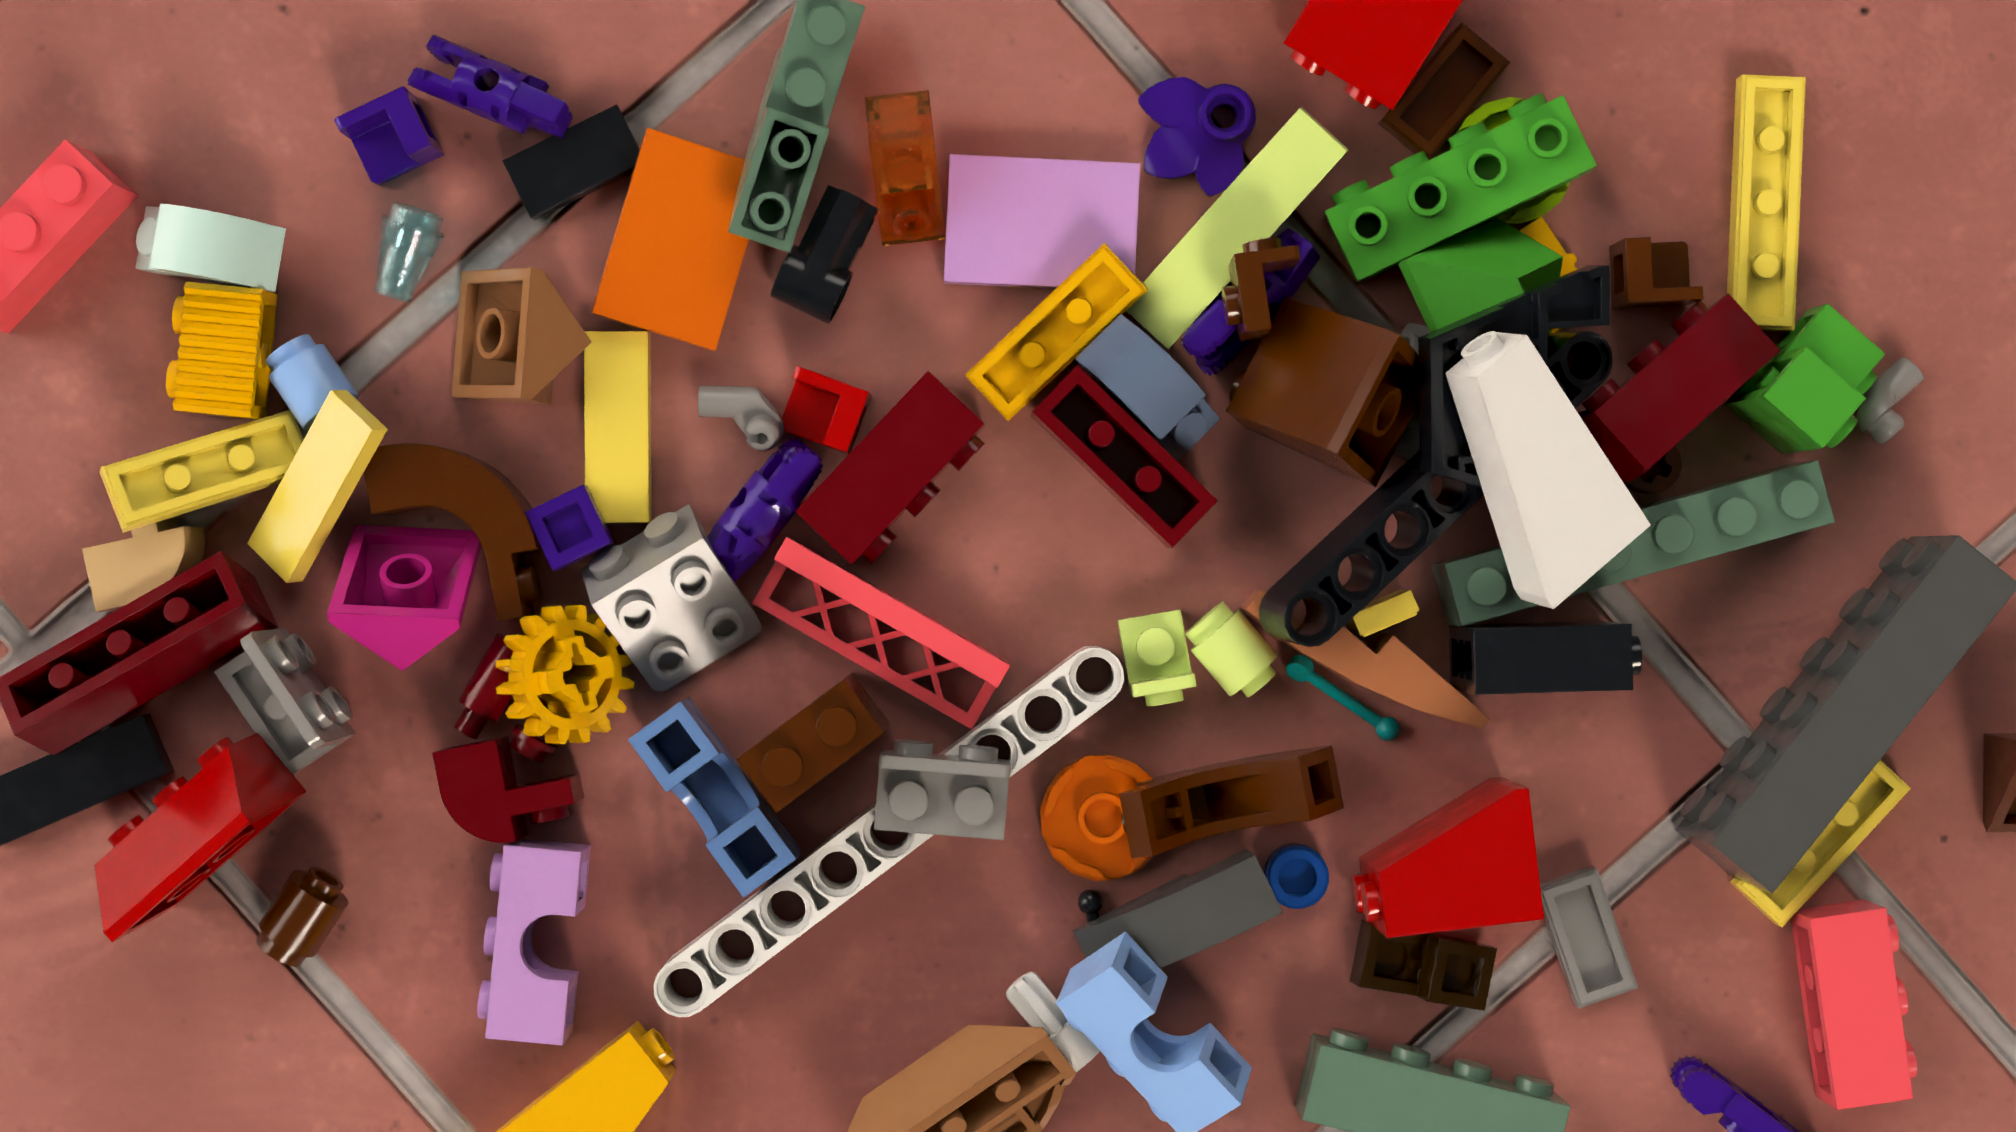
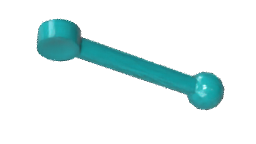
M1303 655L1291 657L1286 667V672L1290 678L1299 682L1308 681L1375 727L1380 739L1393 741L1399 736L1401 727L1395 718L1390 716L1381 717L1313 670L1314 664L1309 658Z

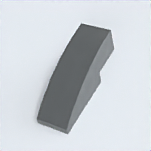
M1244 849L1190 877L1183 874L1072 931L1085 958L1126 931L1156 965L1161 968L1241 934L1282 914L1283 911L1256 855Z

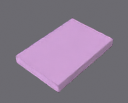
M950 154L944 284L1056 289L1103 243H1106L1135 274L1140 163Z

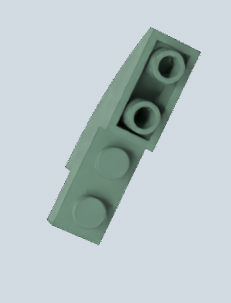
M796 0L782 46L776 52L758 111L732 208L728 233L788 253L791 252L830 130L827 128V124L865 6L849 0Z

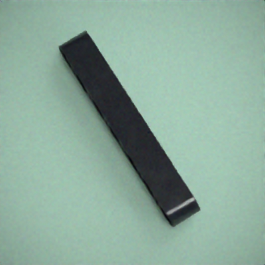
M1591 331L1550 333L1548 335V368L1576 409L1609 376L1613 365L1612 350L1608 342L1600 334ZM1572 348L1575 355V365L1570 373L1567 366V356ZM1419 450L1266 592L1259 607V618L1264 630L1273 638L1307 647L1322 645L1331 639L1484 495L1482 488L1441 476L1442 489L1440 495L1435 500L1431 493V483L1435 474L1420 470ZM1394 514L1397 520V531L1395 537L1388 543L1385 537V525L1388 518ZM1348 556L1352 572L1349 580L1342 586L1338 579V570L1341 562ZM1303 600L1306 607L1305 619L1300 627L1294 629L1291 623V613L1296 603Z

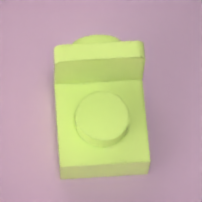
M1181 609L1117 620L1130 695L1132 697L1145 696L1146 706H1158L1183 701L1182 689L1196 687L1195 674L1191 671Z

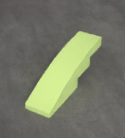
M1300 107L1143 282L1148 291L1126 312L1169 350L1222 291V287H1225L1231 281L1229 263L1233 255L1243 253L1242 245L1244 243L1270 238L1349 149L1306 110Z

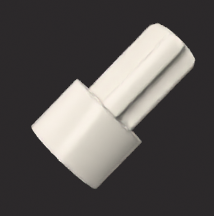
M1030 971L1020 976L1008 988L1006 996L1030 1027L1044 1028L1076 1072L1100 1052L1083 1032L1077 1031L1068 1023L1063 1011L1056 1005L1057 998L1035 972Z

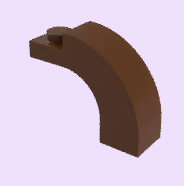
M419 443L379 446L364 471L371 514L390 515L416 509L438 507L460 517L472 528L483 547L498 622L535 615L533 602H538L541 599L540 584L535 566L533 564L525 565L523 553L542 550V547L525 513L532 509L521 491L497 469L463 452Z
M1332 745L1264 754L1188 769L1136 783L1137 788L1119 793L1123 811L1122 824L1128 837L1131 858L1154 856L1192 841L1226 832L1266 825L1312 821L1344 808Z

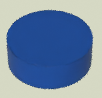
M1299 843L1283 845L1271 853L1264 866L1263 872L1278 903L1292 909L1310 907L1317 903L1327 890L1329 883L1328 867L1320 854L1307 845Z

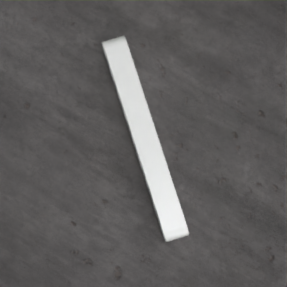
M1096 645L1084 646L1076 650L940 754L959 756V745H975L982 737L997 735L1005 739L1010 746L1011 753L1008 760L1011 763V777L1116 697L1121 691L1124 682V670L1119 659L1109 650ZM1090 657L1105 659L1111 668L1110 682L1099 692L1090 693L1084 691L1076 681L1078 666ZM1038 696H1048L1054 698L1059 703L1061 716L1059 722L1053 728L1039 731L1027 724L1024 712L1032 699ZM876 802L672 955L658 972L654 982V997L658 1005L667 1014L676 1017H690L702 1011L923 844L933 834L908 833L907 837L896 845L881 843L873 833L872 823L875 820ZM841 851L851 856L857 866L856 876L846 883H836L828 879L822 870V860L827 854ZM787 890L797 893L805 904V914L803 917L796 921L780 919L772 909L771 899L774 894ZM734 929L744 931L751 937L754 944L753 954L745 959L729 957L721 946L722 934ZM683 968L694 971L702 982V993L689 998L680 996L671 985V973Z

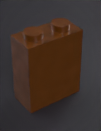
M850 673L736 760L777 813L881 736L890 722L855 675Z

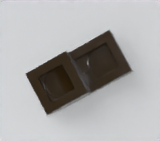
M1362 920L1350 982L1359 987L1418 996L1427 1002L1485 1011L1497 948L1436 933L1386 938L1370 922Z

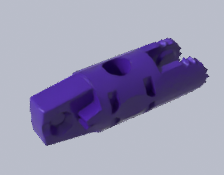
M436 35L431 36L426 46L427 50L439 61L448 65L451 64L457 68L453 80L417 67L413 69L407 80L408 85L419 91L522 134L530 126L562 138L573 119L572 113L569 112V107L565 101L546 93L549 88L547 82Z
M1290 228L1285 229L1276 238L1281 239L1282 247L1298 245L1301 259L1294 269L1264 273L1270 315H1276L1285 297L1291 299L1320 259V255L1314 246L1306 238ZM1222 291L1198 316L1193 325L1184 333V337L1181 338L1183 341L1182 346L1190 356L1194 355L1197 359L1195 361L1204 374L1208 373L1209 376L1212 374L1217 375L1220 371L1222 372L1228 363L1233 361L1252 341H1240L1238 326H1227L1223 310Z
M789 438L788 441H783V444L778 446V450L772 453L759 471L755 470L737 496L717 519L708 536L714 553L734 582L766 552L781 530L796 513L795 511L801 506L800 502L814 485V480L818 479V475L822 473V459L816 452L810 451L811 449L802 440L799 441L797 438L791 440Z

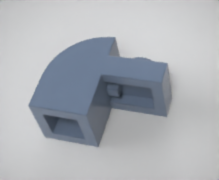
M1122 314L1076 358L1089 376L1177 462L1220 420L1204 399L1206 396L1204 391L1189 374L1151 337Z

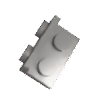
M894 740L893 751H880L874 830L1004 840L1011 763L1010 760L998 759V748L959 745V756L932 754L933 743Z

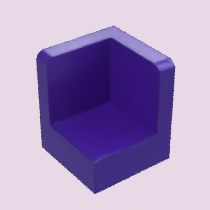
M404 86L334 119L339 131L352 140L371 182L376 185H382L444 156V152L418 98Z

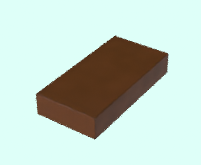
M1461 22L1408 86L1393 111L1389 109L1378 124L1411 152L1416 154L1425 151L1428 160H1431L1510 64V61Z

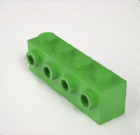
M1543 93L1532 96L1508 109L1507 112L1511 120L1490 131H1487L1484 122L1475 124L1450 137L1448 141L1452 149L1431 160H1428L1425 151H1421L1391 166L1389 169L1394 178L1370 189L1367 181L1362 180L1332 195L1331 198L1335 206L1325 211V218L1357 285L1397 266L1399 262L1476 228L1590 173L1597 164L1564 95L1547 102Z

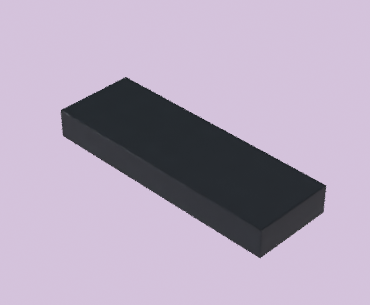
M150 713L140 715L77 742L56 755H47L1 775L0 847L174 772V768Z

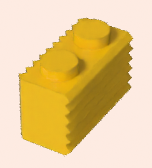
M186 282L183 287L185 295L176 298L172 310V327L175 334H180V347L177 351L179 359L172 360L169 363L166 373V391L169 398H174L172 403L173 409L191 414L253 420L266 417L271 370L265 360L273 352L278 294L258 288Z

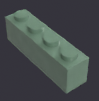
M1332 1028L1330 1037L1312 1033L1294 1105L1304 1121L1349 1132H1564L1571 1107L1557 1093L1553 1092L1554 1084L1547 1080L1526 1074H1516L1515 1082L1491 1077L1493 1069L1486 1065L1459 1058L1455 1059L1453 1067L1429 1062L1431 1056L1429 1052L1404 1044L1394 1043L1392 1052L1368 1047L1369 1038L1364 1035L1338 1028Z

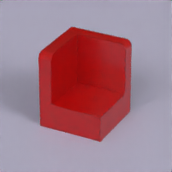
M796 366L792 376L795 383L782 416L784 431L849 455L853 449L872 397L871 394L863 389Z

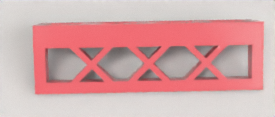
M786 537L774 557V560H776L752 604L972 730L996 687H999L1007 673L1010 663L795 539ZM788 568L812 581L818 602L817 606L793 612L771 599ZM822 587L842 599L826 603ZM851 603L868 614L873 637L847 643L835 636L828 609ZM820 612L825 629L802 616ZM877 619L896 630L881 634ZM904 635L917 641L923 646L928 668L907 674H901L889 666L883 641ZM875 643L880 661L858 648ZM932 651L951 662L935 666ZM962 667L985 680L968 711L944 698L938 677L939 672ZM931 675L935 693L913 679Z

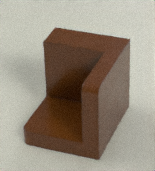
M1651 237L1624 238L1609 246L1612 309L1687 306L1704 300L1703 286L1690 287L1688 245L1685 242L1651 243Z

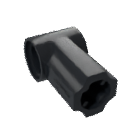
M828 185L799 246L794 245L791 252L786 256L773 284L771 297L829 324L838 311L853 276V272L850 269L859 250L864 245V241L875 221L878 209L843 189Z

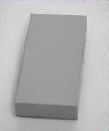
M1589 866L1540 883L1544 921L1573 1005L1579 1009L1637 989L1638 985L1598 869L1594 866Z

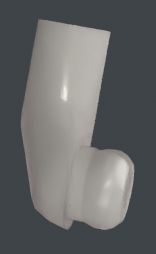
M1901 357L1883 372L1863 394L1866 399L1858 407L1857 426L1862 433L1867 430L1876 443L1885 444L1904 427L1903 418L1891 408L1924 380L1921 371L1907 358Z
M699 386V417L733 418L746 435V442L755 450L767 451L777 445L784 433L782 416L761 390L751 386Z

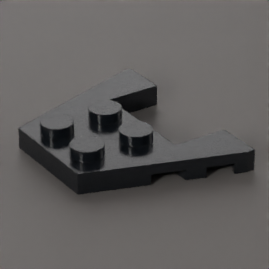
M1587 265L1418 338L1421 471L1482 488L1445 373L1463 359L1461 351L1470 341L1489 331L1527 335L1548 366L1549 329L1610 325V265Z

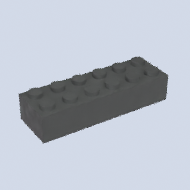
M1960 535L1914 536L1908 540L1905 538L1900 539L1891 546L1879 562V568L1883 571L1868 590L1862 588L1847 600L1839 613V617L1843 621L1828 639L1823 637L1816 641L1803 655L1799 666L1804 670L1789 688L1782 687L1778 689L1763 705L1760 711L1763 721L1749 738L1746 736L1739 738L1725 752L1720 762L1724 769L1710 787H1700L1685 802L1680 812L1684 819L1675 831L1732 877L1772 894L1775 892L2016 591V581Z

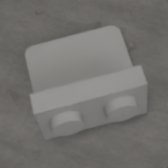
M689 504L676 512H667L657 516L646 526L643 532L620 546L612 545L604 548L592 558L587 566L580 569L591 606L650 687L655 691L668 690L756 637L761 630V623L757 614L714 553L702 522Z
M285 628L252 631L240 639V643L245 651L214 671L255 734L258 733L293 775L356 734L348 723V720L353 716L347 702L334 687H324L312 669L317 664L316 658L308 644L297 633L289 635Z

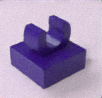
M583 484L525 512L553 571L565 568L615 544L587 485Z

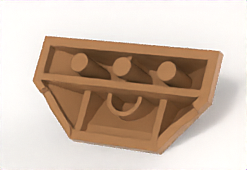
M967 1025L863 1096L847 1132H1041L1057 1108L1065 1085L1071 1084L1076 1071L1043 1027Z

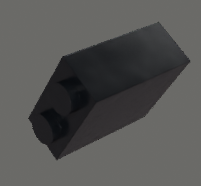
M1606 621L1449 625L1450 684L1456 690L1474 695L1633 690V675H1639L1642 668L1641 643L1638 636H1632V624Z

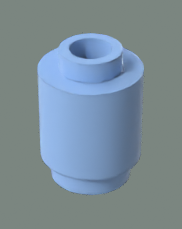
M304 334L288 341L272 352L265 360L272 371L269 380L304 430L310 429L331 390H347L356 399L359 396L324 344H316L309 334Z

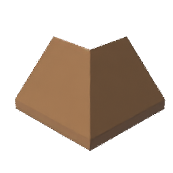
M526 267L461 271L452 398L551 406L553 379L591 343V340L543 269Z

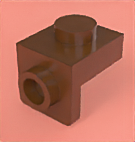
M1265 238L1244 243L1242 245L1243 253L1233 255L1229 263L1232 286L1222 287V302L1227 326H1238L1240 341L1265 338L1271 330L1264 273L1294 269L1301 259L1298 245L1282 247L1280 238Z

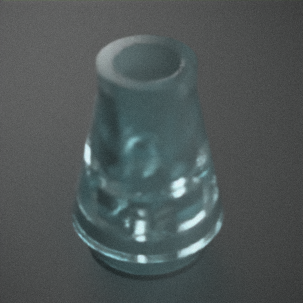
M393 202L389 215H382L378 272L374 291L390 298L411 302L417 284L445 236L439 232L443 217L415 206Z

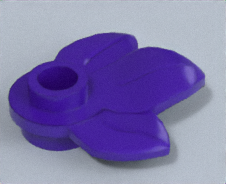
M1186 77L1170 78L1156 83L1138 98L1140 107L1151 119L1160 125L1147 146L1143 164L1144 171L1148 175L1169 180L1183 178L1195 173L1199 186L1208 197L1215 196L1226 190L1241 173L1244 165L1242 143L1249 137L1256 122L1255 106L1249 95L1239 87L1229 84H1219L1206 89ZM1219 107L1230 109L1235 116L1234 125L1225 129L1217 127L1212 120V112Z

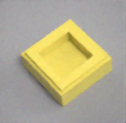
M1399 589L1369 602L1347 623V626L1355 636L1366 637L1416 616L1420 610L1412 591Z

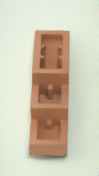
M1255 589L1239 609L1262 625L1259 618V607L1266 593L1263 590ZM1291 615V623L1294 629H1297L1301 623ZM1344 626L1331 639L1320 646L1307 647L1283 641L1290 648L1348 682L1409 708L1483 729L1491 720L1394 635L1383 633L1371 648H1368Z

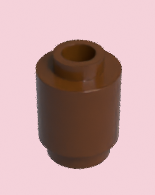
M311 867L308 872L302 870L292 871L259 922L261 933L257 937L256 942L260 949L276 961L293 967L301 966L306 957H314L348 905L347 898L341 892L344 888L342 882L331 873L317 867Z

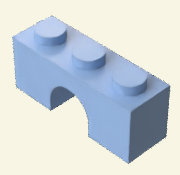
M1125 931L1070 968L1056 1005L1063 1011L1068 1023L1077 1031L1083 1032L1102 1052L1112 1070L1119 1076L1125 1077L1148 1101L1152 1112L1160 1120L1167 1122L1176 1132H1198L1242 1104L1252 1067L1211 1023H1208L1192 1034L1175 1036L1160 1031L1148 1020V1017L1156 1012L1168 976Z

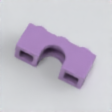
M521 838L516 842L504 844L503 853L494 854L490 871V890L499 892L497 917L490 916L488 918L483 945L484 954L493 956L491 981H482L477 1005L478 1018L487 1019L485 1038L563 1046L573 1034L579 971L553 968L541 961L532 945V930L537 919L542 916L562 915L575 917L585 908L591 845Z

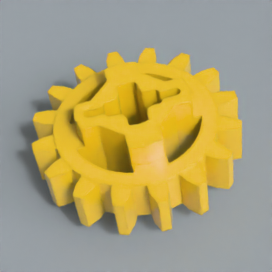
M561 605L542 607L541 617L538 615L522 617L519 621L525 635H506L503 641L513 651L511 659L496 660L495 664L496 668L509 672V681L496 687L497 694L512 695L515 701L505 713L508 719H523L527 717L523 733L527 736L544 735L545 743L566 744L567 740L570 743L590 742L591 731L603 733L610 731L612 728L606 714L625 713L627 707L618 698L620 690L633 689L635 682L629 678L622 677V668L633 662L628 655L618 654L616 647L619 643L611 632H604L606 625L599 615L589 614L587 616L586 606L569 605L564 610ZM585 643L589 646L591 650L585 647ZM568 671V677L563 678V672ZM538 696L546 701L548 709L541 703Z

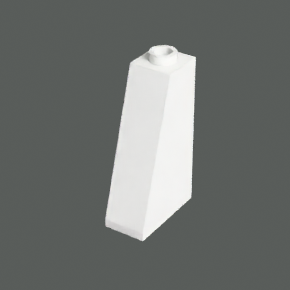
M1489 331L1470 341L1461 351L1463 359L1445 374L1514 590L1521 600L1554 609L1650 527L1651 524L1529 337L1521 334Z

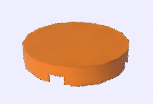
M1110 753L1085 755L1063 766L1047 785L1040 806L1041 833L1053 858L1072 874L1093 881L1121 878L1142 869L1152 856L1131 858L1128 837L1122 824L1123 811L1119 793L1137 788L1136 783L1153 778L1134 761Z

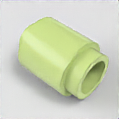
M1224 601L1217 604L1185 632L1187 638L1194 645L1190 651L1229 696L1241 690L1248 698L1276 675V671L1270 664L1277 658L1278 654L1239 609L1232 612Z

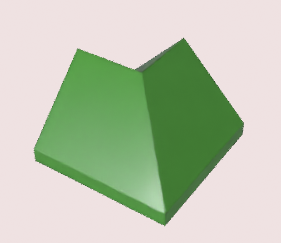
M1496 218L1399 262L1398 265L1429 331L1433 332L1559 278L1563 256Z

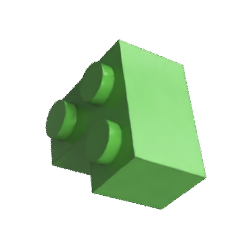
M1827 303L1807 309L1795 322V330L1787 332L1776 344L1781 351L1737 389L1724 404L1781 454L1811 451L1824 448L1825 446L1833 448L1845 439L1858 422V419L1852 414L1864 402L1866 398L1863 394L1872 386L1877 378V374L1872 369L1885 355L1881 349Z

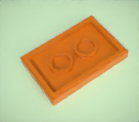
M648 127L646 128L591 310L592 314L710 351H716L749 239L727 232L745 159Z

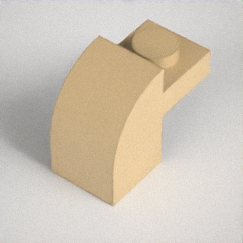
M178 515L131 530L132 538L83 548L82 552L96 612L116 611L199 564L202 561L205 548L204 527H177L176 517H180Z

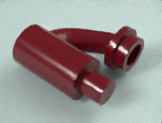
M499 633L496 634L458 699L465 708L454 728L473 739H477L488 719L498 722L512 698V695H501L496 692V687L509 681V672L496 668V660L511 659L513 653L503 641L505 635ZM538 696L541 703L548 709L546 701ZM515 725L512 730L515 736L510 743L514 750L539 763H544L548 754H555L558 746L545 743L544 735L527 736L523 733L524 725Z

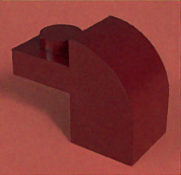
M508 736L447 747L432 752L439 790L445 808L461 828L482 840L497 843L516 842L527 835L523 814L530 813L532 824L570 816L568 805L575 804L585 798L580 773L518 785Z

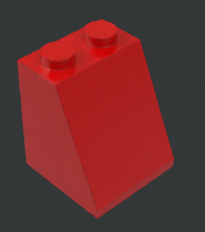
M1309 0L1283 43L1294 49L1291 58L1301 67L1319 76H1323L1325 71L1328 70L1348 83L1345 91L1361 104L1377 109L1381 103L1393 111L1463 0Z
M1503 777L1488 778L1360 856L1361 874L1352 875L1351 878L1356 912H1364L1366 921L1370 922L1386 938L1543 920L1544 913L1529 788Z

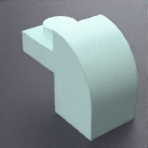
M160 203L159 207L146 206L144 220L140 224L136 235L138 255L135 269L156 274L197 278L228 286L258 288L275 292L286 228L233 215L179 205Z

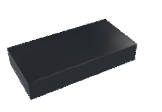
M616 104L567 128L562 138L553 135L502 161L530 218L535 221L633 173L640 148L621 109Z

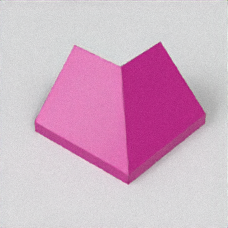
M355 525L328 607L327 616L329 623L401 671H404L460 629L482 546L480 540L473 530Z

